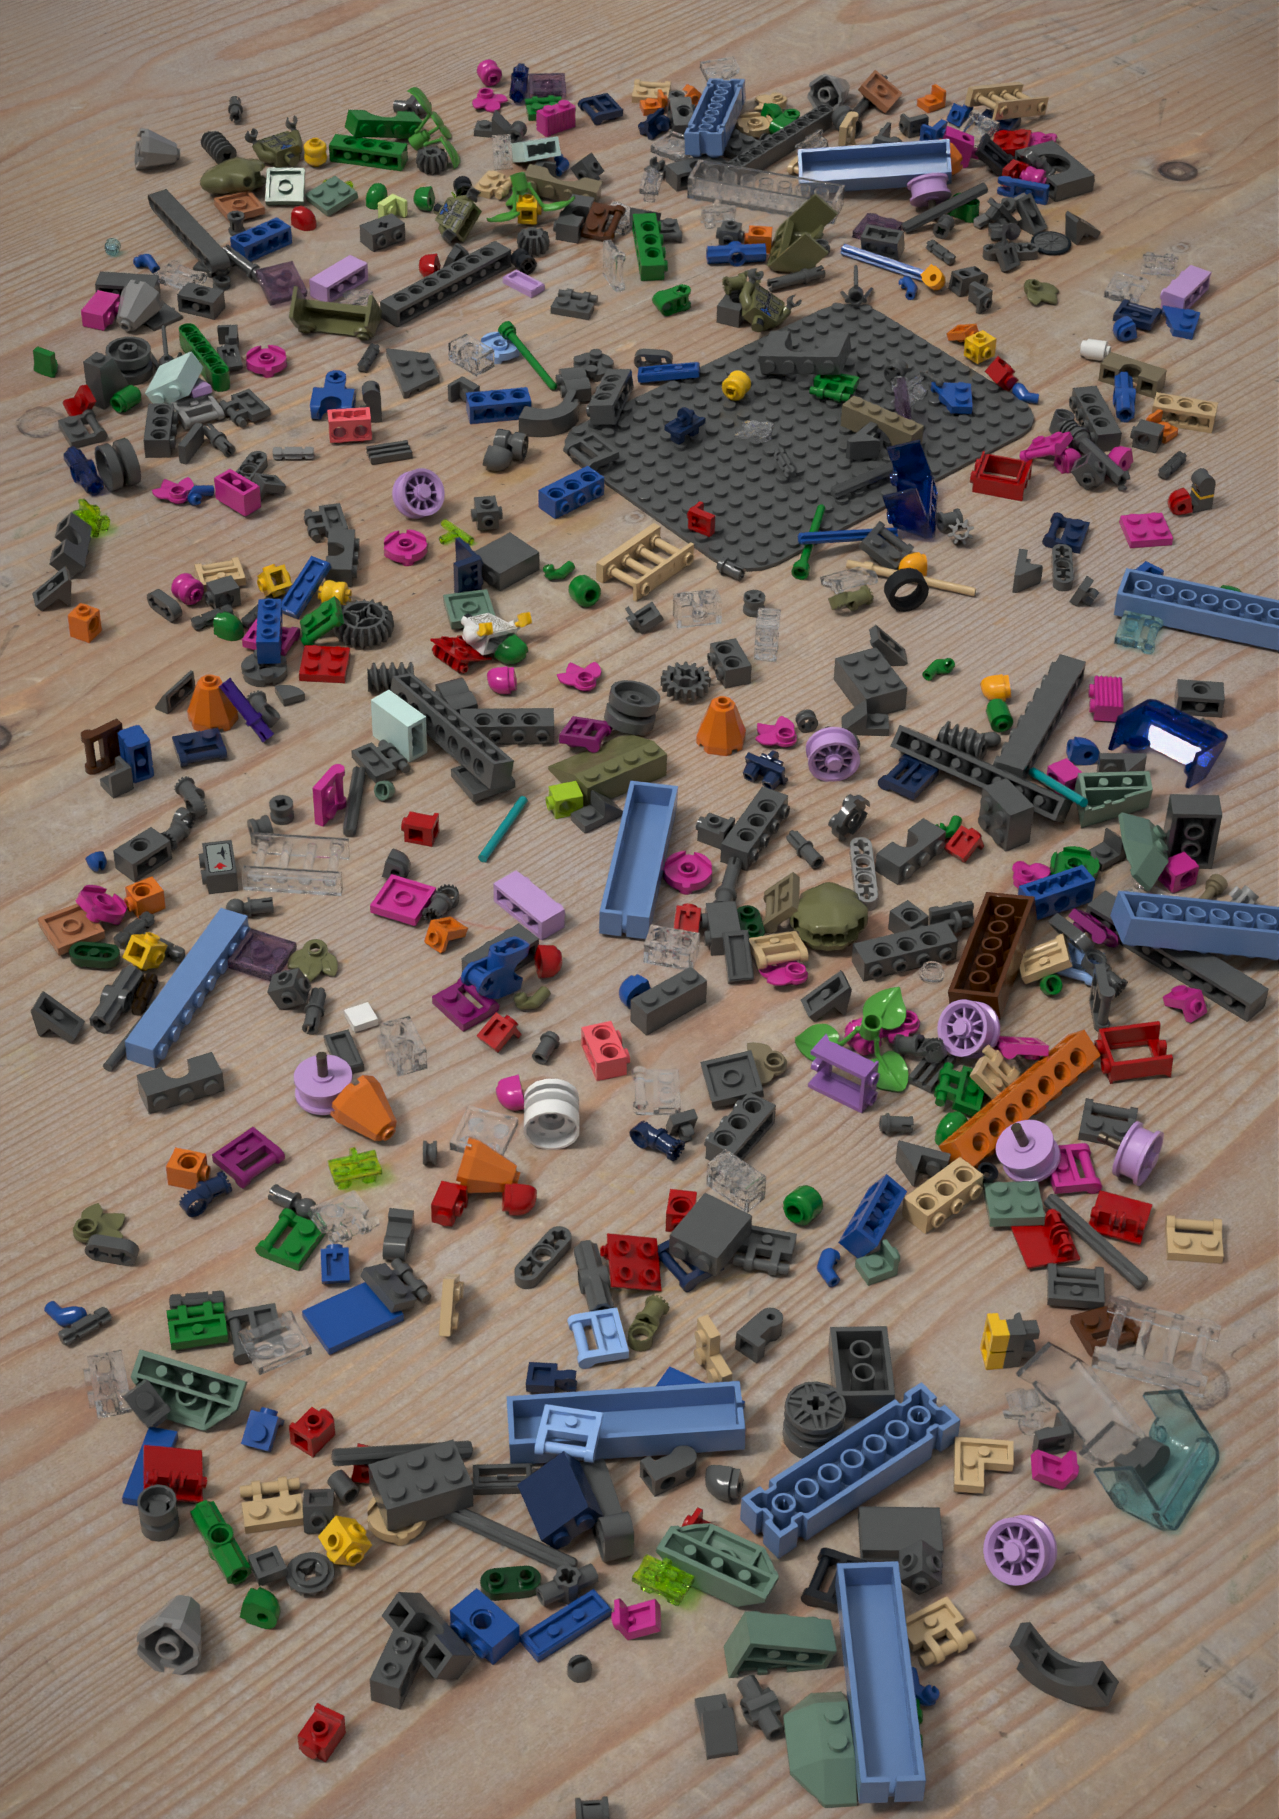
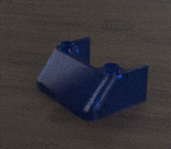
M920 439L887 447V452L893 466V473H890V481L892 486H896L897 489L895 493L883 495V501L888 511L886 513L888 523L892 524L894 528L924 539L935 537L938 492Z
M1147 699L1117 717L1108 749L1113 751L1123 744L1132 751H1140L1150 747L1185 764L1184 773L1188 777L1185 787L1189 789L1207 777L1224 749L1228 735L1224 731L1155 699Z

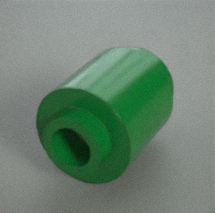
M127 385L113 394L110 404L116 412H126L141 402V392L136 386Z
M1002 699L991 700L986 708V715L991 729L998 733L1009 730L1013 726V718L1008 704Z

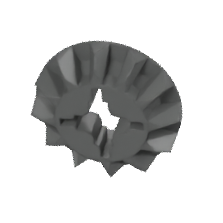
M316 1552L303 1553L293 1558L288 1564L286 1581L290 1589L298 1591L300 1596L307 1593L314 1597L316 1592H326L327 1586L333 1584L334 1566L329 1558L323 1554ZM315 1567L316 1577H311L310 1580L306 1581L305 1574L309 1575Z

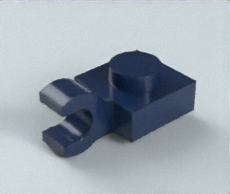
M529 1362L525 1384L526 1392L555 1393L556 1387L566 1392H576L578 1383L576 1380L577 1371L571 1369L558 1370V1363Z

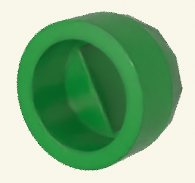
M1057 975L1045 976L1040 982V990L1049 996L1058 994L1062 989V981Z

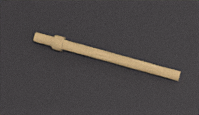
M848 559L846 563V568L862 571V574L870 576L875 574L890 577L894 572L898 571L876 566L868 561L862 563ZM923 576L929 587L975 596L976 588Z

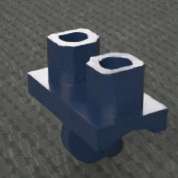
M659 108L655 113L649 114L647 120L638 124L640 134L647 135L648 140L654 139L662 131L665 132L671 127L670 118L664 115V108Z
M682 407L677 412L678 417L665 424L664 430L671 434L670 440L680 445L685 442V435L695 436L699 433V427L705 424L706 418L697 416L693 409L689 410L686 407Z
M772 750L768 755L762 753L760 757L748 752L745 756L746 766L743 770V776L746 780L755 782L757 777L761 775L764 777L762 785L771 790H775L779 784L785 785L788 781V778L785 777V768L782 767L784 762L778 760L779 753Z

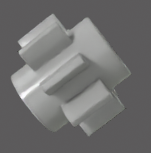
M957 518L955 526L949 525V528L953 529V531L948 534V537L954 536V544L958 540H962V543L966 545L965 539L967 537L973 539L969 531L973 530L974 526L968 527L966 525L968 519L964 523H960ZM958 526L967 530L962 538L960 535L955 534Z
M1246 885L1242 889L1236 886L1229 893L1233 898L1230 902L1258 905L1256 900L1259 896Z

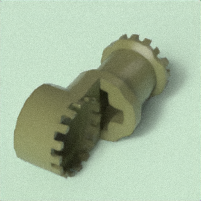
M749 270L739 273L738 276L723 277L722 285H724L725 294H731L732 291L736 290L742 291L747 281ZM756 280V281H755L756 283H758V284L760 285V283H761L760 280Z
M863 585L857 591L837 594L828 598L832 610L840 608V605H846L851 611H855L861 605L872 604L874 596L871 595L873 593L872 591L870 592L871 589Z
M652 1294V1296L646 1298L644 1309L637 1313L628 1329V1345L631 1349L641 1352L652 1347L653 1336L660 1325L659 1321L663 1315L668 1313L670 1308L668 1306L669 1303H665V1299L662 1300L663 1297L660 1296L658 1298V1295ZM636 1334H644L648 1338L646 1340L640 1341L633 1338V1336Z

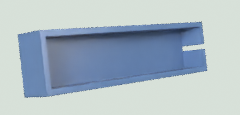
M950 139L798 149L800 194L907 187V183L913 178L929 173L947 174L949 180L946 184H952Z
M630 781L600 907L599 934L622 936V933H626V937L649 939L677 811L678 786Z
M740 1381L507 1396L510 1464L548 1463L557 1456L556 1454L545 1453L544 1456L535 1454V1443L545 1404L603 1413V1423L595 1459L669 1455L674 1448L681 1445L692 1447L696 1453L745 1450V1421ZM549 1436L547 1439L549 1442L586 1447L587 1442ZM574 1457L578 1461L584 1460L583 1458Z
M898 1561L837 1563L835 1588L849 1717L855 1753L859 1804L887 1803L888 1797L894 1796V1802L923 1801L926 1777Z

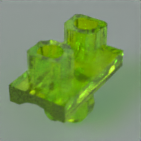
M79 499V510H74L72 513L92 527L91 536L93 538L99 537L100 531H108L110 518L107 515L100 516V508L97 505H90L85 499Z
M352 1147L349 1148V1156L328 1160V1167L334 1185H337L339 1190L349 1188L352 1185V1181L360 1179L366 1184L376 1182L377 1175H382V1167L379 1164L375 1150L357 1154L356 1148Z
M648 1554L645 1555L640 1567L632 1575V1582L640 1585V1590L649 1594H660L666 1597L668 1603L675 1606L681 1604L695 1581V1576L672 1566L671 1559L665 1557L661 1561Z

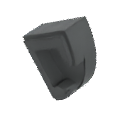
M291 685L275 686V693L283 706L305 700V693L298 687Z

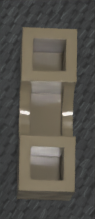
M1110 352L1100 365L1098 381L1114 386V377L1120 372H1128L1133 382L1137 384L1136 393L1155 399L1156 393H1160L1164 388L1167 370Z

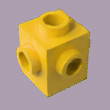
M519 195V200L516 202V212L520 211L518 224H537L538 215H542V207L534 195Z
M981 330L965 338L963 356L976 364L994 357L997 339Z
M275 564L262 568L263 572L257 576V585L265 597L272 595L273 598L286 594L285 590L292 586L285 565L276 567Z
M151 932L131 935L122 958L131 962L133 966L140 970L146 971L149 968H158L165 958V951L168 945L161 942L160 937Z
M335 1516L318 1536L327 1551V1557L337 1565L354 1567L364 1558L365 1553L372 1546L366 1536L365 1528L353 1518Z

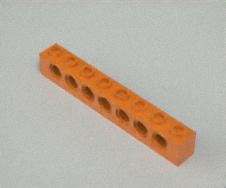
M1085 1029L1068 1034L1049 1050L1048 1056H1042L942 1142L938 1147L942 1152L951 1154L950 1164L961 1157L977 1169L983 1158H987L996 1152L997 1140L1007 1127L1019 1121L1030 1120L1029 1118L1032 1115L1039 1114L1047 1107L1045 1104L1048 1101L1055 1100L1063 1093L1061 1090L1064 1087L1071 1086L1078 1081L1077 1076L1080 1073H1085L1093 1068V1062L1101 1055Z

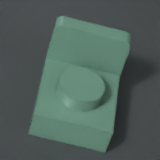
M885 1239L880 1243V1251L855 1259V1268L866 1284L870 1286L897 1275L900 1255L898 1250L892 1247L888 1240Z

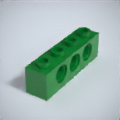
M335 134L329 144L330 162L402 172L408 161V147L406 143Z
M656 213L633 214L632 232L640 280H664V272H668V262L664 260L666 258L665 247H662L663 234H659L661 233V221H657Z

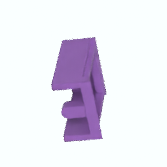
M825 1034L810 1053L816 1057L811 1064V1069L818 1073L808 1083V1087L855 1111L863 1113L868 1105L872 1106L878 1096L876 1085L880 1078L878 1073L879 1061L876 1060L874 1063L853 1051L831 1042L827 1034ZM832 1065L860 1078L861 1086L833 1073Z

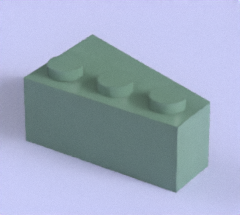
M1150 772L1078 773L1074 791L1088 800L1086 807L1077 805L1081 828L1116 818L1122 812L1129 814L1148 808L1153 791Z
M745 1611L723 1646L729 1678H737L739 1676L738 1672L757 1670L758 1675H768L767 1669L786 1667L787 1673L826 1669L837 1652L831 1620L819 1619L817 1617L790 1616L788 1614H768L759 1611Z

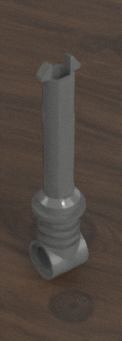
M1056 409L1049 432L1051 434L1071 432L1073 440L1068 445V448L1081 451L1084 455L1092 451L1099 460L1104 462L1107 468L1106 475L1119 486L1118 490H1126L1127 487L1124 484L1127 480H1130L1129 472L1121 469L1091 441L1090 431L1074 421L1075 416L1071 411Z

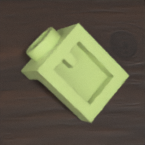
M394 194L389 195L378 203V218L391 213L403 218L407 217V200Z

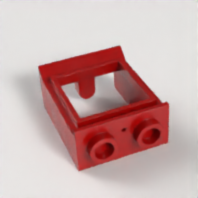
M983 451L981 458L976 459L975 468L971 472L970 483H973L972 492L1022 502L1024 488H1027L1028 480L1031 479L1033 459L1025 462L1024 460L985 454V451ZM984 471H985V472H990V473H995V474H1001V475L1011 476V477H1017V478H1016V479H1011V478H1006V477H1001V476H995V475L985 474Z
M1160 1021L1099 1029L1098 1040H1094V1045L1101 1055L1102 1073L1107 1074L1110 1084L1117 1080L1162 1074L1171 1078L1173 1056L1172 1054L1166 1055V1040H1159ZM1148 1045L1152 1057L1114 1062L1110 1050Z

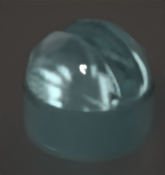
M114 238L107 239L104 245L105 252L110 256L118 254L121 248V243Z

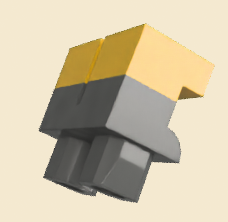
M1020 1312L1016 1313L1013 1319L1000 1320L998 1313H988L980 1345L985 1369L1019 1367L1021 1358L1034 1357L1036 1351L1034 1340L1039 1339L1040 1334L1037 1320H1022Z

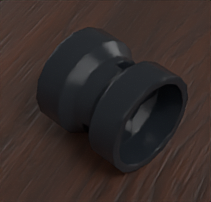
M459 176L453 182L456 197L466 195L468 190L473 187L470 178L467 176Z
M517 249L511 255L510 261L518 271L529 275L535 270L536 260L525 249Z

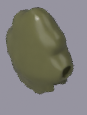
M235 157L206 170L200 179V185L204 191L212 194L252 192L266 183V178L260 174V171H263V168H265V164L254 158Z
M826 882L807 889L800 894L798 911L790 917V925L799 934L802 942L812 949L825 951L842 950L857 941L858 934L866 928L868 924V907L859 901V896L855 891L833 882Z

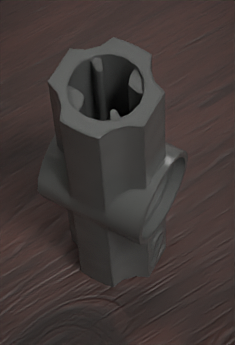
M128 965L121 970L112 985H106L103 988L100 1003L89 1018L90 1025L96 1031L105 1033L111 1030L121 1013H127L130 1010L134 993L144 978L143 972L136 966Z
M591 1240L581 1241L580 1244L574 1247V1257L578 1267L580 1292L585 1294L589 1312L614 1308L610 1294L608 1269L606 1265L602 1264L598 1245L591 1242Z

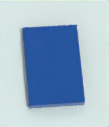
M366 1282L302 1310L303 1319L329 1355L404 1321L403 1312L391 1313Z

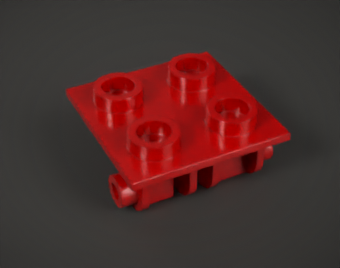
M461 635L450 638L442 636L441 638L430 639L435 644L432 647L433 655L458 673L464 674L468 671L469 667L467 665L469 661L492 660L489 655H482L471 645L467 644Z
M1099 1190L1095 1206L1091 1210L1089 1225L1101 1235L1140 1245L1153 1204Z
M1049 1209L1046 1212L1044 1225L1011 1226L1027 1269L1047 1266V1263L1061 1264L1080 1260L1066 1224L1061 1221V1213L1056 1211V1209Z
M607 1233V1244L601 1246L600 1255L609 1260L611 1287L661 1292L657 1238Z
M151 1445L143 1446L144 1489L152 1485H165L174 1491L176 1501L193 1503L203 1501V1489L206 1488L207 1477L203 1476L202 1450Z

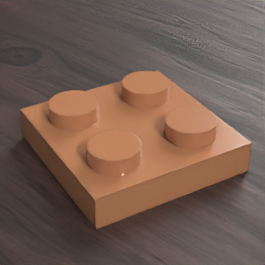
M876 70L872 72L858 89L865 98L869 99L885 114L902 95L900 90Z
M251 191L236 192L214 198V205L226 219L227 214L231 211L243 212L244 219L256 218L259 215L265 214V207Z
M78 904L38 918L39 927L59 956L68 953L70 947L77 942H97L105 939V931L99 922L90 921L86 917L87 912Z

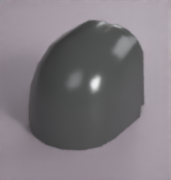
M488 445L483 466L487 467V470L503 471L511 464L513 455L508 449L496 445Z
M393 848L385 861L382 877L388 879L393 874L407 878L411 869V862L408 856Z
M723 1465L708 1466L705 1474V1485L708 1492L716 1499L731 1502L733 1498L739 1499L744 1482L741 1469Z

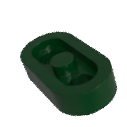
M750 905L739 907L737 913L740 930H748L749 938L764 936L765 930L759 910Z
M81 941L73 944L69 949L70 961L76 966L109 969L117 966L121 960L120 950L114 944Z
M527 1565L492 1568L485 1571L480 1579L481 1592L492 1601L530 1598L536 1595V1587L541 1585L539 1571Z

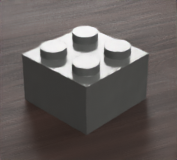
M1007 778L983 787L978 817L980 827L1005 852L1029 843L1035 806Z

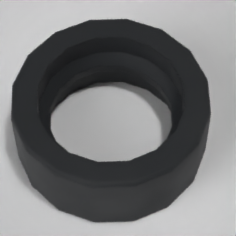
M904 568L888 577L884 584V593L891 607L897 611L906 612L918 608L925 602L929 593V587L921 572L913 568ZM907 583H918L916 589L911 594L903 597L895 596L901 586Z

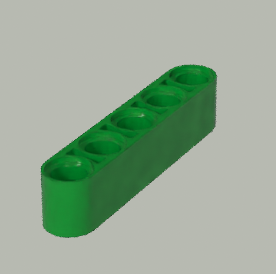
M185 323L179 326L181 349L185 354L192 351L203 366L201 375L214 391H227L230 388L228 366L196 325Z

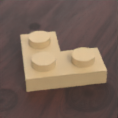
M449 1273L443 1278L439 1336H451L453 1329L458 1330L459 1313L455 1312V1305L460 1301V1298L463 1299L464 1282L460 1281V1274Z
M708 1314L697 1318V1331L694 1333L696 1339L694 1357L696 1362L705 1368L709 1383L732 1381L733 1373L720 1354L721 1334Z
M955 1437L954 1492L983 1494L984 1470L1013 1472L1014 1441Z

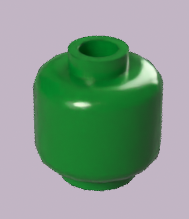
M579 575L570 582L569 595L578 605L590 607L599 600L601 596L600 585L590 576Z
M802 1185L785 1197L783 1210L786 1217L794 1224L807 1225L820 1215L823 1210V1200L819 1192L813 1187Z

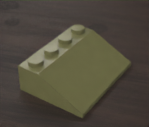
M626 733L602 743L598 752L592 753L586 750L548 766V770L561 783L577 781L583 794V806L585 807L591 803V790L613 799L628 792L630 781L650 783L666 776L667 753L652 740Z

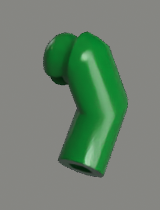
M567 561L560 568L555 569L553 564H548L543 567L544 576L549 580L564 579L575 569V565L573 562Z
M952 658L936 659L924 670L922 675L924 679L930 681L936 674H948L955 667V662Z
M954 815L951 817L948 826H945L943 823H940V826L936 824V826L946 831L945 839H948L956 833L963 820L960 816Z

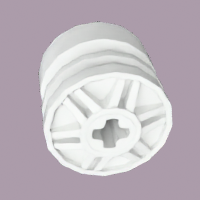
M543 1079L536 1081L527 1088L524 1093V1136L529 1143L546 1150H558L568 1147L576 1141L579 1136V1093L575 1086L560 1079Z

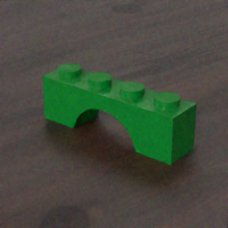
M348 110L345 128L354 137L408 139L415 134L414 131L423 121L414 112L397 111L395 117H381L371 114L366 110Z

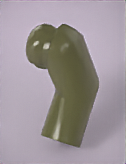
M542 986L533 996L527 997L525 992H518L514 995L513 1000L516 1003L515 1006L520 1010L537 1009L551 993L547 987Z

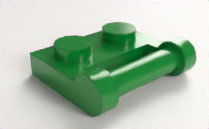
M335 596L323 602L320 607L300 620L301 642L304 646L314 645L316 640L335 627L339 628L344 624L341 603Z
M284 1208L279 1214L278 1222L267 1237L257 1244L255 1251L265 1259L300 1271L325 1236L326 1226L298 1216L291 1209ZM288 1226L292 1227V1231L279 1249L274 1248V1244Z

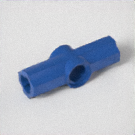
M733 241L728 245L707 246V264L730 263L732 266L738 267L745 262H763L766 260V245H742L739 241Z
M1120 372L1114 377L1113 406H1116V417L1121 422H1129L1135 415L1136 388H1133V380L1128 372Z

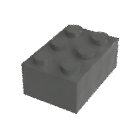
M876 647L835 658L833 680L854 707L866 700L867 714H889L906 708L907 686Z
M1170 794L1163 830L1166 834L1165 843L1168 847V858L1185 852L1191 859L1196 861L1199 869H1212L1222 820L1219 795Z
M887 1326L830 1327L828 1353L832 1387L839 1390L845 1399V1417H868L895 1400Z
M453 1439L368 1464L369 1486L388 1531H394L417 1522L427 1521L474 1506L473 1483Z

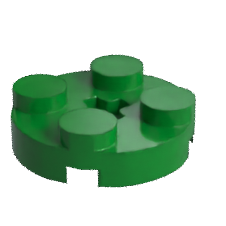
M1077 846L1064 847L1063 851L1058 854L1057 851L1053 853L1050 860V870L1053 875L1074 868L1072 865H1083L1096 880L1100 863L1097 857L1095 860L1090 856L1091 852Z

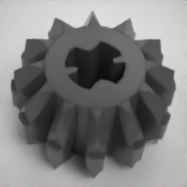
M430 146L418 150L416 164L420 172L440 174L441 171L446 170L448 156L444 149H439L438 146Z
M536 226L534 228L528 227L527 229H521V232L518 233V249H525L531 256H539V254H545L549 250L550 240L548 232L544 231L543 228L538 229Z

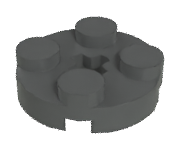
M592 349L588 353L575 356L573 358V366H583L587 377L594 378V382H599L604 377L607 369H614V360L608 355L603 354L600 349Z
M256 649L254 654L247 656L241 663L243 679L246 683L255 687H265V684L273 683V686L278 685L287 677L286 657L281 655V663L258 664Z
M849 794L846 796L842 803L843 807L838 814L833 815L829 820L828 826L832 828V834L839 840L844 841L847 839L844 837L846 834L850 833L853 835L856 833L867 817L868 813L864 810L866 805L870 807L869 800L861 795L853 796Z

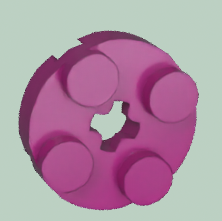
M268 345V348L261 349V346H256L246 354L247 370L262 374L265 378H271L274 376V373L280 372L287 367L286 352L281 347L275 345Z
M406 529L407 533L399 534L398 530L388 534L384 539V556L386 558L400 562L404 566H412L414 561L422 559L428 552L426 537L418 531Z
M686 851L676 852L666 859L663 878L668 885L678 889L681 894L689 895L693 891L700 890L711 883L712 863L705 855L694 852V855H686Z
M84 886L75 901L87 912L86 917L95 923L101 920L119 925L127 910L125 902L115 893L113 897L106 894L107 889L101 886Z

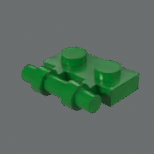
M548 95V97L543 98L532 96V98L525 99L528 121H537L536 111L543 109L546 105L558 104L561 96L554 97V95Z
M843 373L841 375H816L814 386L810 387L809 394L816 395L817 398L821 399L826 397L834 399L835 402H846L858 387L859 377Z
M946 1062L939 1071L938 1080L940 1082L934 1092L935 1104L942 1107L945 1105L946 1100L953 1101V1110L973 1117L980 1111L984 1091L971 1079L972 1068L963 1066L961 1072L953 1070L954 1065L952 1063ZM950 1084H956L957 1088L950 1087Z
M211 1301L203 1302V1305L186 1307V1305L177 1306L178 1309L166 1310L171 1351L228 1342L223 1302L211 1303Z

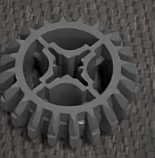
M364 598L363 601L355 599L353 603L347 602L346 606L341 605L344 624L339 628L335 627L334 633L338 637L339 642H344L345 646L352 645L353 648L360 646L362 649L369 646L372 648L373 645L380 646L381 642H387V638L392 636L394 628L392 611L388 609V606H383L382 602L375 603L374 599L366 601Z

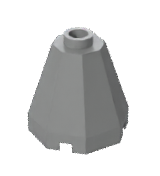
M822 74L810 82L809 87L811 88L807 98L813 108L819 105H830L834 111L836 108L843 106L849 94L850 86L846 79Z
M140 128L137 137L141 138L135 144L134 162L136 169L145 170L175 164L176 160H179L180 149L177 148V143L149 129Z
M130 280L121 292L117 322L124 331L134 332L154 317L164 305L163 300L161 302L159 300L160 293L146 282L140 281L139 284H135L136 280Z
M177 1595L169 1600L140 1627L137 1634V1642L139 1641L137 1655L158 1672H164V1667L174 1668L172 1674L182 1675L197 1666L201 1658L200 1604L192 1597Z

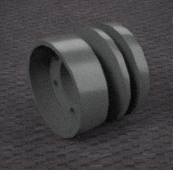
M815 1381L795 1386L788 1393L784 1407L782 1434L784 1444L791 1453L803 1459L844 1432L846 1403L839 1390L829 1384Z

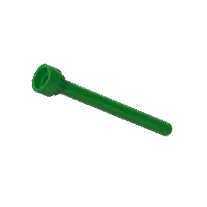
M510 321L503 322L498 328L499 334L514 344L550 390H556L557 384L518 338L515 326Z
M823 504L817 506L809 532L819 531L826 509ZM814 544L804 545L800 560L794 563L791 571L794 578L804 580L808 577L810 572L808 561Z

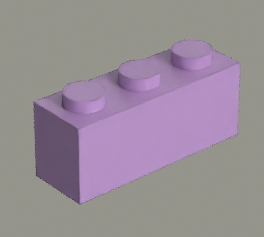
M352 255L345 257L309 279L310 296L319 301H335L368 281V264Z
M1192 265L1187 267L1176 279L1171 281L1167 288L1162 290L1160 294V299L1162 300L1161 308L1164 305L1189 309L1209 289L1211 272Z
M517 870L493 883L494 902L541 941L565 927V909L560 903H556L544 890H540L529 878L524 877Z

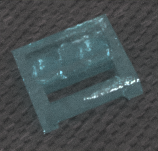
M1124 610L1115 635L1114 644L1141 649L1144 654H1152L1155 650V640L1158 631L1162 629L1163 621L1158 617ZM1144 626L1150 628L1146 639L1140 638Z

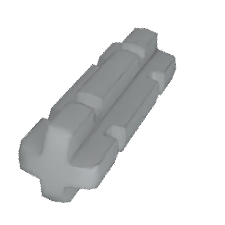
M274 447L273 459L282 460L283 457H285V460L302 459V457L314 459V447H305V449H302V447H285V449Z

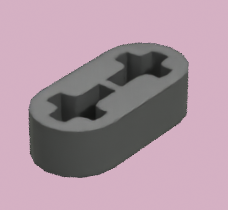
M639 349L634 357V364L637 368L673 363V355L667 350ZM661 358H665L666 363H663Z
M156 589L147 594V601L150 607L169 622H173L182 616V609L178 602L162 590Z
M97 1234L89 1238L85 1247L86 1255L92 1260L123 1266L133 1265L140 1250L138 1245L131 1240Z

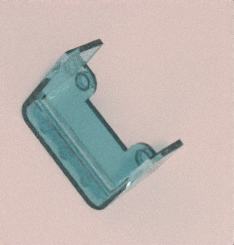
M1182 1389L1144 1392L1142 1395L1156 1417L1151 1425L1149 1437L1168 1446L1170 1449L1168 1463L1146 1485L1133 1466L1095 1468L1093 1471L1119 1510L1162 1531H1174L1180 1527L1219 1462L1217 1444Z

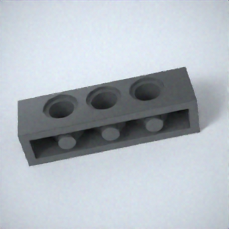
M607 369L604 377L601 378L599 386L596 388L595 394L592 395L590 403L587 404L586 413L587 417H590L591 425L616 424L634 388L631 369Z
M1098 387L1073 388L1072 396L1069 397V407L1073 409L1075 418L1080 422L1081 427L1087 428L1090 431L1091 441L1103 452L1119 447L1122 432Z
M554 708L460 709V715L495 745L554 744Z
M762 786L721 843L720 862L727 864L728 859L734 857L733 864H735L738 857L743 862L741 869L745 871L748 870L752 863H756L762 848L768 846L772 834L777 833L783 819L786 820L789 815L788 795Z
M940 922L853 943L852 963L863 982L954 960L957 955L958 940L947 922Z

